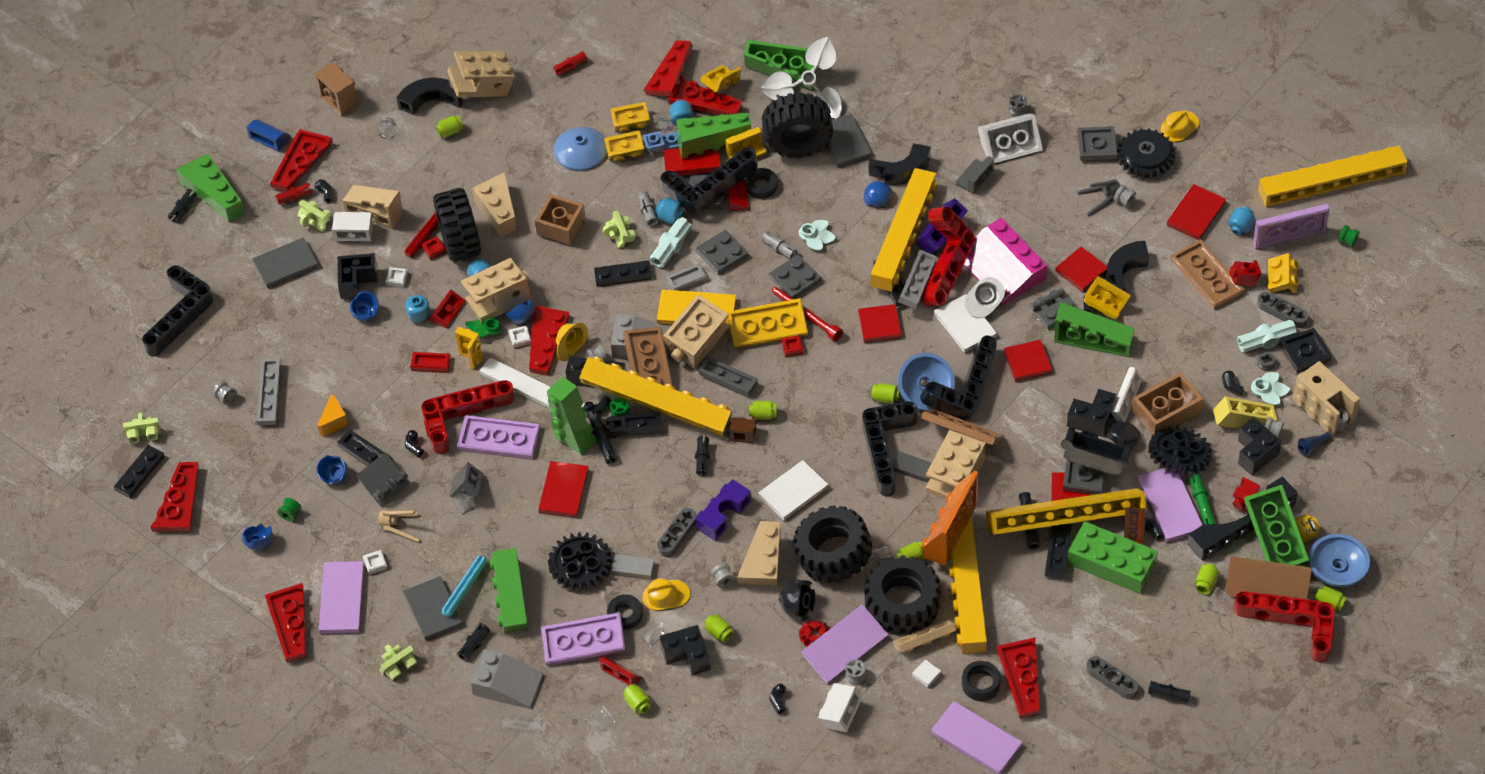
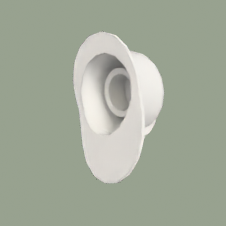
M990 276L978 281L965 297V307L969 314L978 318L989 315L1004 298L1005 289L1002 282Z

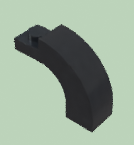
M437 77L424 78L412 82L396 97L398 109L412 115L424 103L433 100L443 101L458 108L463 103L462 97H457L454 88L450 87V81Z
M913 143L909 155L899 162L870 159L868 164L869 176L883 178L887 185L909 183L915 168L927 169L931 159V146Z
M1146 241L1132 242L1116 250L1110 257L1107 265L1106 281L1126 291L1123 275L1134 268L1148 267L1149 254Z

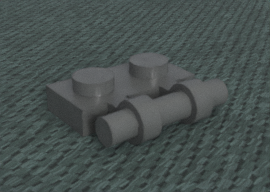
M1063 288L1054 289L1045 297H1039L1030 304V308L1033 311L1038 308L1041 310L1037 313V318L1047 330L1055 326L1060 302L1078 308L1069 296L1064 299L1061 298L1065 294ZM1051 301H1053V302L1055 303V304H1053V305H1051V306H1049V307L1046 305L1047 303H1049V302H1051Z

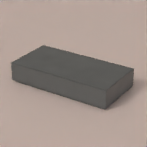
M899 452L892 466L895 472L928 482L930 478L926 477V473L932 462Z

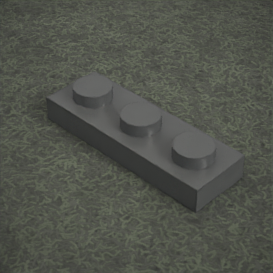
M707 357L698 370L699 375L748 397L758 384V378L710 357Z

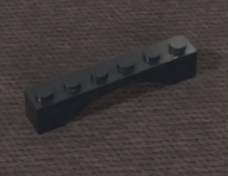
M1283 476L1267 485L1266 490L1283 485L1290 508L1296 504L1298 492ZM1247 514L1229 523L1203 524L1188 534L1187 545L1201 561L1211 558L1217 551L1229 547L1233 541L1238 538H1244L1253 530L1251 518Z

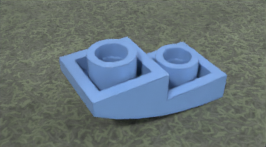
M661 131L643 135L646 149L649 152H664L665 149L679 148L676 132L661 135Z

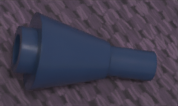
M1326 432L1320 436L1300 438L1298 440V450L1301 454L1310 456L1323 442L1331 439V435L1329 432Z

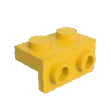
M721 65L703 74L700 81L717 93L727 89L732 84L738 83L741 78L742 68L738 67L731 71L724 65Z
M646 102L610 109L615 131L626 132L630 128L637 127V129H641L650 124Z
M759 127L725 139L726 154L729 159L746 147L753 148L756 151L757 157L766 154V149L762 144V132Z
M640 130L604 138L608 159L614 162L621 161L627 156L632 158L639 157L645 152Z
M1289 253L1268 259V290L1271 293L1288 288L1293 294L1297 293V285H1299L1297 270H1299V264Z
M1097 276L1086 292L1084 302L1091 308L1099 310L1105 316L1116 320L1120 311L1129 300L1130 294Z
M458 327L455 335L459 355L469 358L470 368L475 369L483 360L479 334L470 329Z

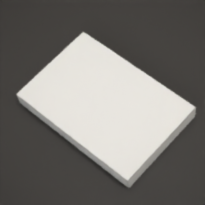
M966 294L934 310L936 318L964 353L976 348L981 338L985 335L992 336L993 338L997 337V333L984 317H974L966 310Z
M802 460L758 492V496L785 521L828 489V484Z

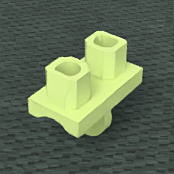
M305 200L299 201L300 210L298 217L300 218V224L304 227L310 224L321 232L324 231L326 223L331 220V212L327 209L323 211L318 210L319 206L314 201L309 203Z
M613 211V219L605 223L606 226L603 228V234L606 237L615 239L618 248H624L625 243L634 241L635 232L634 230H626L630 226L628 216H620L619 211Z
M138 413V419L123 423V428L130 444L140 442V436L145 435L149 441L157 440L158 433H161L158 418H144L143 413Z
M389 644L386 645V653L381 657L384 661H387L380 665L379 671L381 674L386 673L393 681L401 675V671L397 667L398 664L402 662L407 670L414 667L417 661L413 655L414 649L411 645L398 654L396 653L401 650L399 645L394 648Z

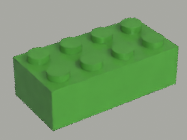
M1283 485L1244 497L1265 561L1296 566L1309 563V558Z
M1084 521L1068 550L1067 564L1141 594L1157 564L1158 551Z

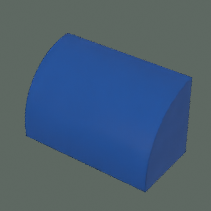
M259 119L253 120L247 126L250 139L277 152L291 138L289 133Z

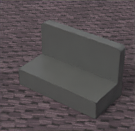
M987 156L983 162L975 159L956 180V185L974 194L994 171V159L990 156Z
M467 462L453 477L450 496L454 498L464 489L475 498L480 493L483 473Z

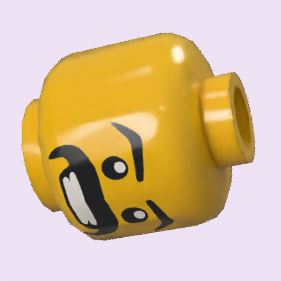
M1304 514L1295 518L1303 543L1318 536L1320 525L1314 516L1311 517L1308 514Z

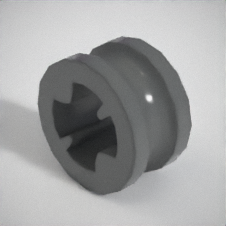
M1269 352L1261 353L1258 357V367L1263 371L1272 370L1275 366V356Z

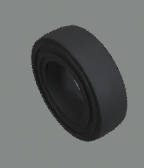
M757 168L746 177L745 187L747 192L755 198H768L776 192L778 179L772 170ZM758 179H766L769 182L766 187H757L754 184Z
M628 594L614 597L608 604L607 615L617 613L620 607L628 606L633 612L629 617L622 618L623 629H631L637 626L643 616L641 602L636 597Z

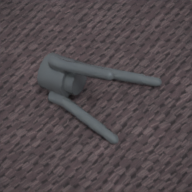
M1117 179L1090 184V188L1077 191L1078 194L1102 189L1105 196H1110L1087 212V216H1090L1114 199L1115 193L1120 187Z

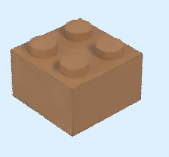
M331 62L315 73L320 97L339 115L343 116L358 106L355 81L352 77H348L340 66L337 67Z
M550 194L535 220L537 235L571 245L586 218L584 204Z

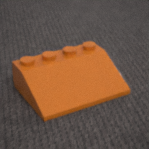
M974 470L955 486L953 492L948 493L945 507H941L939 510L937 522H933L929 537L925 538L922 543L923 558L946 566L978 505L977 471Z

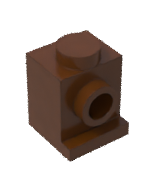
M733 417L727 426L730 440L754 443L757 430L756 417H752V420L743 417Z

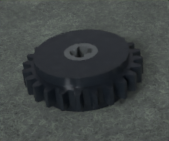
M1141 128L1139 131L1133 130L1132 134L1128 132L1127 137L1123 136L1122 141H1119L1117 160H1119V165H1123V170H1128L1129 175L1141 176L1142 179L1145 177L1152 179V176L1159 177L1160 173L1165 174L1166 170H1170L1171 165H1174L1176 153L1173 141L1169 142L1170 137H1164L1163 132L1158 133L1157 130L1153 131L1150 128L1147 130Z

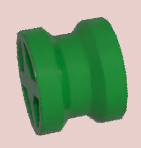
M1345 225L1340 232L1338 242L1347 243L1349 247L1353 248L1359 237L1360 230H1352L1348 225Z
M618 397L611 401V416L630 415L629 403L626 399Z
M287 497L283 501V506L278 508L277 514L282 519L293 522L296 518L295 514L299 513L302 507L296 500Z

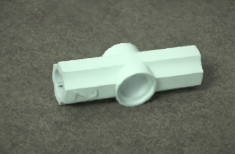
M678 218L669 232L662 234L658 247L650 256V262L655 267L664 268L672 255L680 251L684 238L692 229V224L687 219Z
M1287 320L1272 326L1266 323L1260 325L1253 332L1238 336L1237 342L1240 351L1243 353L1260 347L1270 349L1276 346L1281 339L1297 334L1293 320Z

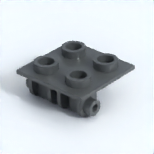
M386 452L356 475L379 506L409 484V481L406 479L408 477L405 471L401 472Z

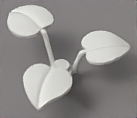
M821 38L808 48L806 61L808 64L815 66L813 69L803 72L801 79L792 84L790 75L785 72H776L761 87L762 92L767 97L776 101L777 94L783 95V97L789 93L794 94L792 87L802 82L807 87L813 86L818 93L816 96L824 100L828 107H830L831 117L838 118L841 113L839 94L830 87L820 92L815 84L817 79L814 71L817 67L825 70L832 67L836 61V52L830 38Z

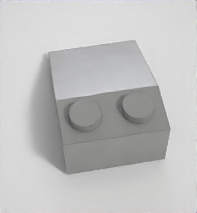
M616 314L611 340L612 358L628 359L623 337L624 331L661 327L662 335H664L669 327L636 315ZM666 350L667 359L669 362L670 352Z
M484 649L471 680L472 692L475 696L531 709L544 674L503 653Z

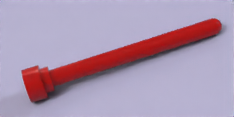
M778 287L772 288V293L781 300H794ZM803 306L805 317L825 330L829 339L836 342L841 338L843 334L842 328L837 325H829Z

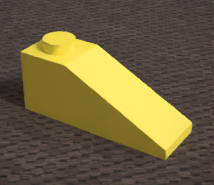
M1225 396L1213 409L1217 425L1223 427L1239 428L1253 417L1262 425L1266 424L1268 417L1278 421L1274 406L1271 404Z

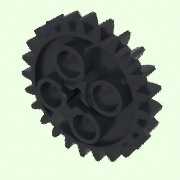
M1169 426L1168 430L1162 428L1161 432L1157 430L1155 435L1152 434L1148 446V453H1151L1150 458L1154 459V464L1160 463L1159 468L1166 467V472L1173 470L1175 475L1177 472H1180L1184 476L1185 472H1187L1191 476L1193 471L1199 474L1200 470L1204 471L1205 467L1209 466L1212 458V448H1210V443L1206 442L1207 438H1200L1201 433L1194 434V429L1190 432L1187 431V427L1181 430L1179 426H1176V429Z
M578 532L577 537L570 533L569 539L563 536L564 542L557 540V547H551L552 552L549 553L548 560L549 572L552 573L553 579H557L558 585L563 583L565 589L571 585L572 591L575 587H579V590L582 591L583 586L590 590V584L597 587V581L604 582L603 576H609L608 570L612 569L611 550L608 549L607 543L603 544L602 538L597 540L595 534L590 538L588 532L585 536Z

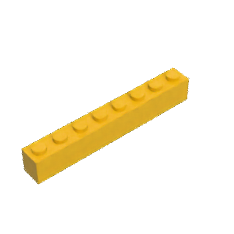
M1400 145L1388 147L1362 155H1354L1341 160L1337 159L1332 162L1317 164L1316 166L1300 168L1291 172L1266 176L1259 179L1258 192L1265 207L1406 174L1408 161Z
M917 168L914 169L872 269L871 287L892 291L894 285H898L900 280L899 272L904 271L905 259L909 258L911 253L910 246L915 244L916 232L920 231L922 226L921 219L926 217L927 205L931 204L932 193L937 190L938 181H936V173Z
M588 357L579 377L581 383L720 436H724L728 422L732 417L731 411L725 405L719 404L716 406L711 404L709 399L703 397L700 399L695 398L688 391H677L670 384L661 385L657 383L656 379L651 377L645 379L633 370L627 372L622 370V367L617 364H606L599 357Z
M1130 489L986 511L987 530L992 534H1001L1125 515V507L1146 508L1145 492L1139 489Z
M971 516L948 560L952 561V565L949 566V576L954 578V582L951 583V594L956 596V600H953V611L958 614V617H955V629H959L960 632L956 637L957 646H961L962 654L986 652L987 644Z

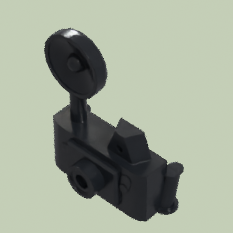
M1114 422L1107 430V436L1114 442L1112 443L1099 439L1097 433L1083 430L1080 433L1074 427H1069L1065 439L1061 442V447L1065 450L1063 457L1083 465V468L1090 473L1104 471L1113 475H1119L1122 468H1127L1130 464L1129 458L1132 446L1139 442L1140 432L1130 423Z

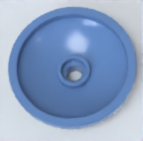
M590 127L571 128L563 132L556 139L554 156L557 162L566 169L573 171L593 169L600 165L607 156L604 142L605 136L598 130Z
M919 353L910 357L904 362L898 374V389L902 398L906 402H914L919 410L928 411L934 409L926 406L920 400V395L925 388L921 385V380H925L926 385L929 382H937L952 389L955 387V377L950 365L942 357L932 353Z
M1345 534L1326 535L1318 539L1311 547L1309 553L1311 571L1320 581L1335 587L1352 586L1360 582L1369 570L1370 557L1367 549L1360 541Z

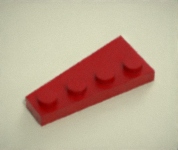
M675 41L643 89L646 95L675 96V87L679 86L680 83L679 76L684 72V63L688 61L693 48L691 41Z
M681 75L679 76V86L675 87V96H669L668 98L669 105H672L677 100H685L692 105L693 110L716 115L738 114L742 108V101L724 93L718 94L708 87H701L698 82L693 80L691 82L687 81Z
M299 129L270 182L271 188L283 191L290 190L333 142L332 137Z
M535 305L532 320L530 373L548 376L557 353V333L563 325L568 323L570 312Z
M198 462L178 463L170 481L169 490L166 491L162 506L157 511L156 520L150 527L152 532L191 531L199 473Z
M303 583L266 594L265 599L286 663L306 657Z
M1036 637L997 646L996 651L1019 719L1038 715L1039 693Z

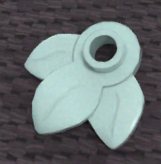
M816 220L812 224L806 223L799 229L800 238L806 241L809 248L816 251H821L823 245L830 244L835 240V236L826 230L828 221Z
M1276 372L1266 373L1262 378L1255 379L1251 384V391L1255 395L1261 396L1265 403L1271 405H1279L1280 398L1287 395L1290 388L1278 382L1279 373Z

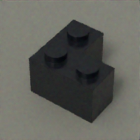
M375 253L337 256L338 289L341 299L355 298L359 293V283L378 281V266Z
M1098 389L1093 403L1074 398L1068 411L1067 427H1074L1080 431L1087 430L1104 437L1113 416L1111 411L1117 394Z
M1253 417L1239 429L1238 441L1244 448L1240 450L1238 464L1253 476L1280 454L1282 441Z
M698 625L659 636L660 648L666 665L686 659L691 676L711 670L710 657Z

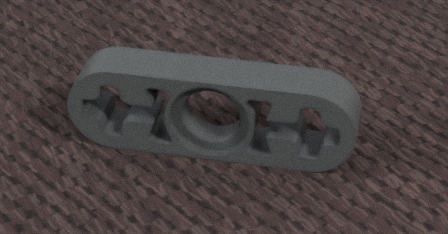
M1270 292L1259 294L1257 300L1259 309L1282 321L1293 320L1296 328H1302L1307 325L1308 313L1304 309ZM1285 307L1288 311L1282 313L1278 311V308Z
M685 508L681 510L659 539L657 547L658 553L661 556H672L696 525V512L693 509ZM689 516H691V519H687L686 521H684V517L688 518ZM675 529H680L682 531V534L679 536H674L672 534V531Z
M1093 656L1087 660L1086 671L1090 676L1125 699H1133L1137 696L1138 683L1136 680L1101 657ZM1097 664L1099 665V668H1097V667H1096L1095 669L1092 668V665H1093V666H1096ZM1115 674L1118 679L1116 681H1109L1107 675ZM1130 686L1133 687L1132 690H1131V689H1129L1128 691L1125 690V687H1127V688H1129Z

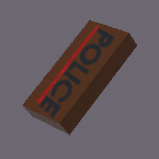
M1125 507L1124 537L1144 545L1146 508Z

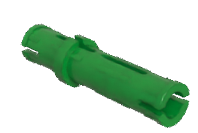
M1195 474L1189 478L1193 489V498L1197 501L1203 523L1215 525V518L1207 497L1209 494L1208 490L1204 487L1202 476Z

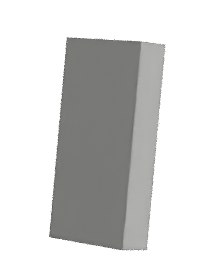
M698 263L665 277L671 290L683 291L707 281V276Z
M615 554L612 574L651 579L655 561L652 558Z

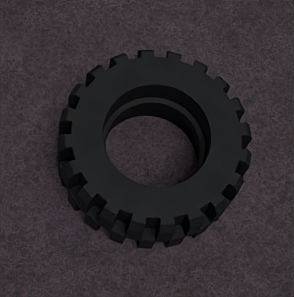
M789 93L784 97L782 95L776 101L770 102L762 114L765 143L774 153L777 152L780 156L786 155L788 158H803L802 156L805 155L811 156L814 152H820L822 147L825 148L832 139L833 124L830 107L820 97H814L811 93Z
M459 187L435 194L433 203L450 261L457 262L479 256L481 253L480 239L465 189Z
M835 505L829 506L826 509L822 507L819 508V511L815 513L813 511L808 514L809 517L807 519L804 518L800 522L801 526L796 528V535L793 537V547L802 569L805 570L809 577H813L814 580L819 582L823 580L824 583H831L832 581L839 583L846 578L849 580L853 574L861 572V567H865L869 562L868 558L871 557V548L873 547L872 540L863 518L852 509L847 510V507L843 506L836 508ZM841 536L848 538L847 542L835 551H818L820 545L832 537Z
M900 555V558L893 556L889 557L888 561L882 560L878 563V567L874 566L870 570L864 585L865 608L880 626H883L885 631L889 632L892 630L895 634H900V632L911 634L913 630H916V632L922 630L924 625L927 627L932 623V619H936L941 606V585L939 576L935 574V570L931 566L927 567V562L923 560L918 561L913 556L906 558V555ZM896 586H909L916 589L921 596L911 603L899 604L890 601L885 596V593Z

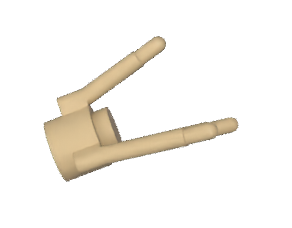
M414 510L380 511L378 524L383 526V530L391 531L418 543L420 542L419 538L391 527L396 525L398 517H418V513H415Z

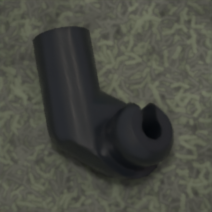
M1231 370L1223 372L1222 382L1224 388L1241 396L1244 387L1235 383L1234 372Z
M1145 517V531L1151 532L1155 540L1161 539L1164 534L1156 520Z

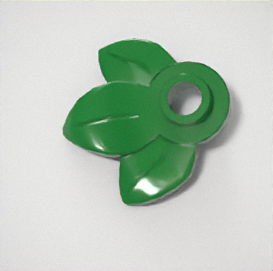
M495 318L487 319L484 323H481L479 320L465 322L466 328L478 333L479 338L486 337L487 335H497L501 331V324Z

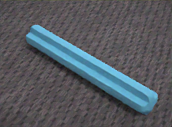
M477 556L442 608L443 615L447 617L453 615L486 565L487 559L485 557Z

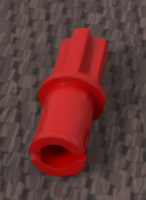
M581 51L572 57H567L565 61L553 67L555 74L561 75L570 69L574 70L578 65L588 61L587 55L584 51Z
M309 183L296 188L291 187L288 191L276 194V201L279 205L292 200L298 201V198L312 194V188L308 189L311 187Z

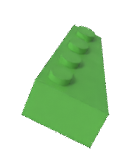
M747 40L744 52L745 67L770 76L776 72H785L790 75L792 84L801 79L803 72L813 69L815 65H810L806 61L808 48ZM803 82L797 85L810 91H812L813 86H805Z
M748 113L676 119V136L682 159L688 158V155L693 153L696 155L703 154V151L708 149L713 151L719 150L722 146L726 145L725 139L751 129Z
M209 154L176 169L180 184L192 189V193L195 191L197 196L206 205L209 204L213 207V210L225 220L231 222L245 215L241 199Z
M1060 302L1055 319L1054 342L1129 357L1135 328Z
M562 376L547 390L553 436L557 441L564 442L582 456L597 442L596 436L591 435L592 425L586 422L588 415L582 407L583 401L577 386Z
M516 548L492 551L493 558L489 560L491 570H495L496 577H492L493 587L498 589L499 595L495 596L496 607L501 609V615H498L499 627L504 628V633L528 629Z

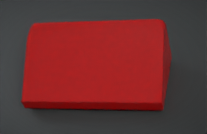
M745 179L729 190L730 211L749 209Z
M450 289L428 318V321L447 328L466 300Z
M600 657L599 659L602 671L629 686L632 684L637 685L642 677L610 658Z

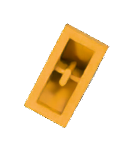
M335 395L330 396L317 425L319 434L322 437L348 426L346 415Z

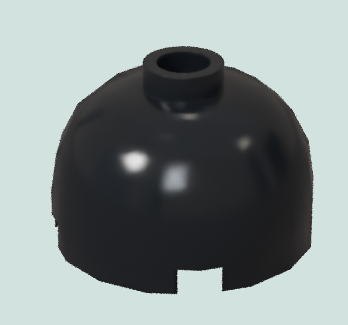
M795 580L784 587L779 595V602L787 616L804 621L810 618L807 614L809 610L813 612L816 601L815 589H811L810 586L813 585L811 581Z

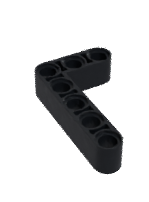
M751 147L742 149L694 187L676 172L671 170L665 171L661 175L663 190L673 200L679 201L682 207L689 213L698 214L757 169L756 151Z
M171 266L167 270V276L170 286L184 297L144 334L142 341L145 351L149 356L159 355L213 303L214 299L210 286L181 266Z
M985 335L979 341L974 350L962 392L937 382H929L920 395L921 402L926 406L962 420H969L979 405L996 350V340L992 336Z
M911 401L868 408L862 413L863 431L879 493L885 497L892 496L896 489L895 474L884 431L910 427L917 423V405Z

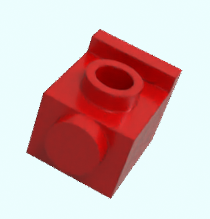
M1253 260L1252 263L1235 261L1233 266L1230 267L1229 274L1234 285L1255 287L1262 272L1257 260Z
M1242 477L1240 487H1237L1233 493L1235 499L1232 505L1234 508L1248 513L1244 497L1260 492V485Z

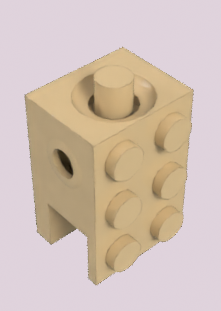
M454 51L458 66H449L447 72L457 97H507L515 76L514 69L510 66L505 51Z
M511 258L461 280V284L469 294L465 297L466 303L481 323L514 309L519 304L527 301V299L532 300L527 283L529 276L525 270L520 271Z
M698 294L663 335L665 349L671 353V357L675 361L680 362L682 360L695 369L730 328L725 323L729 318L728 314Z
M1320 361L1296 377L1293 393L1295 404L1302 407L1311 419L1316 420L1325 432H1329L1332 436L1336 435L1340 412L1335 409L1337 407L1347 411V422L1349 424L1356 420L1360 398Z
M949 430L926 473V477L930 478L926 486V492L946 499L948 493L953 492L955 486L974 470L979 473L985 461L986 443Z

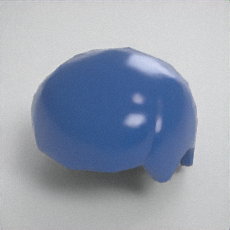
M874 181L866 187L863 200L867 206L873 205L878 209L887 206L891 202L893 192L889 185L880 181Z
M369 291L359 292L350 304L352 316L362 322L372 320L379 310V300L375 294Z
M527 299L523 304H519L513 310L507 312L506 315L515 324L526 323L535 312V304Z
M326 455L318 461L316 473L326 484L337 485L346 479L348 467L346 462L339 456Z
M260 523L258 526L246 528L242 533L244 545L256 551L267 548L272 541L271 526L266 528Z

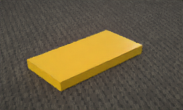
M661 290L657 323L672 325L698 294L726 313L727 311L735 310L736 295Z
M801 298L727 311L734 349L780 341L781 338L808 336Z

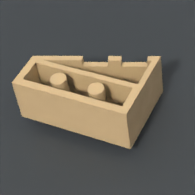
M505 172L472 188L475 203L500 238L517 230Z
M353 185L343 199L345 212L371 213L374 223L392 230L403 215L399 191Z
M760 521L737 576L738 585L778 586L781 545L780 522Z

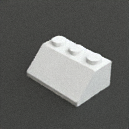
M1025 114L977 127L986 156L994 159V163L1043 150L1036 118L1033 114Z

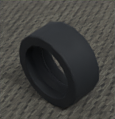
M982 660L974 661L963 670L962 688L967 697L975 701H988L999 692L1000 672L992 663ZM976 673H986L993 678V684L986 689H977L970 685L969 678Z

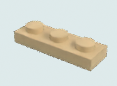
M947 619L893 641V644L899 652L909 653L914 650V647L929 645L936 638L950 636L951 632L956 631L954 623Z

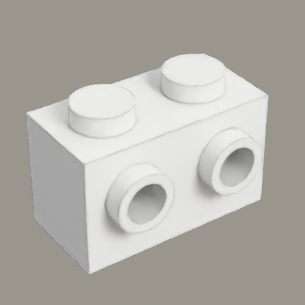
M335 212L332 226L334 241H371L374 225L372 214L366 212Z
M834 683L832 689L828 692L823 708L820 710L819 720L827 729L847 732L862 700V696L855 687Z

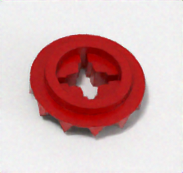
M810 619L809 622L803 623L801 629H799V639L803 645L808 647L831 628L828 627L827 623L821 622L820 619L817 621ZM813 630L816 632L818 630L819 635L817 636L814 634L812 636L811 631Z

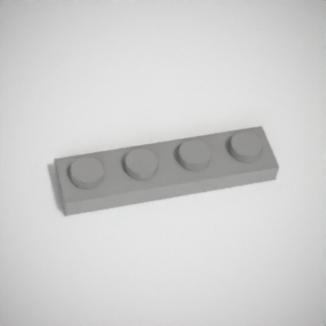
M922 250L919 251L898 300L899 303L916 309L937 256Z
M280 358L261 359L256 416L257 425H276L281 371Z

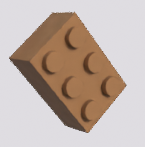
M1179 372L1133 397L1132 412L1151 435H1155L1157 430L1160 432L1162 428L1168 430L1169 426L1173 428L1201 413L1204 398L1186 377Z

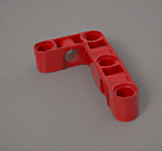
M948 206L932 208L928 213L930 223L946 238L947 245L937 261L928 284H926L922 292L921 301L926 307L945 304L975 242L973 232Z
M501 380L425 400L421 405L425 429L433 452L444 454L449 449L445 420L511 404L515 399L513 384L508 380Z
M1241 591L1236 594L1233 610L1237 616L1312 627L1311 657L1319 663L1328 660L1334 633L1335 609L1332 604Z

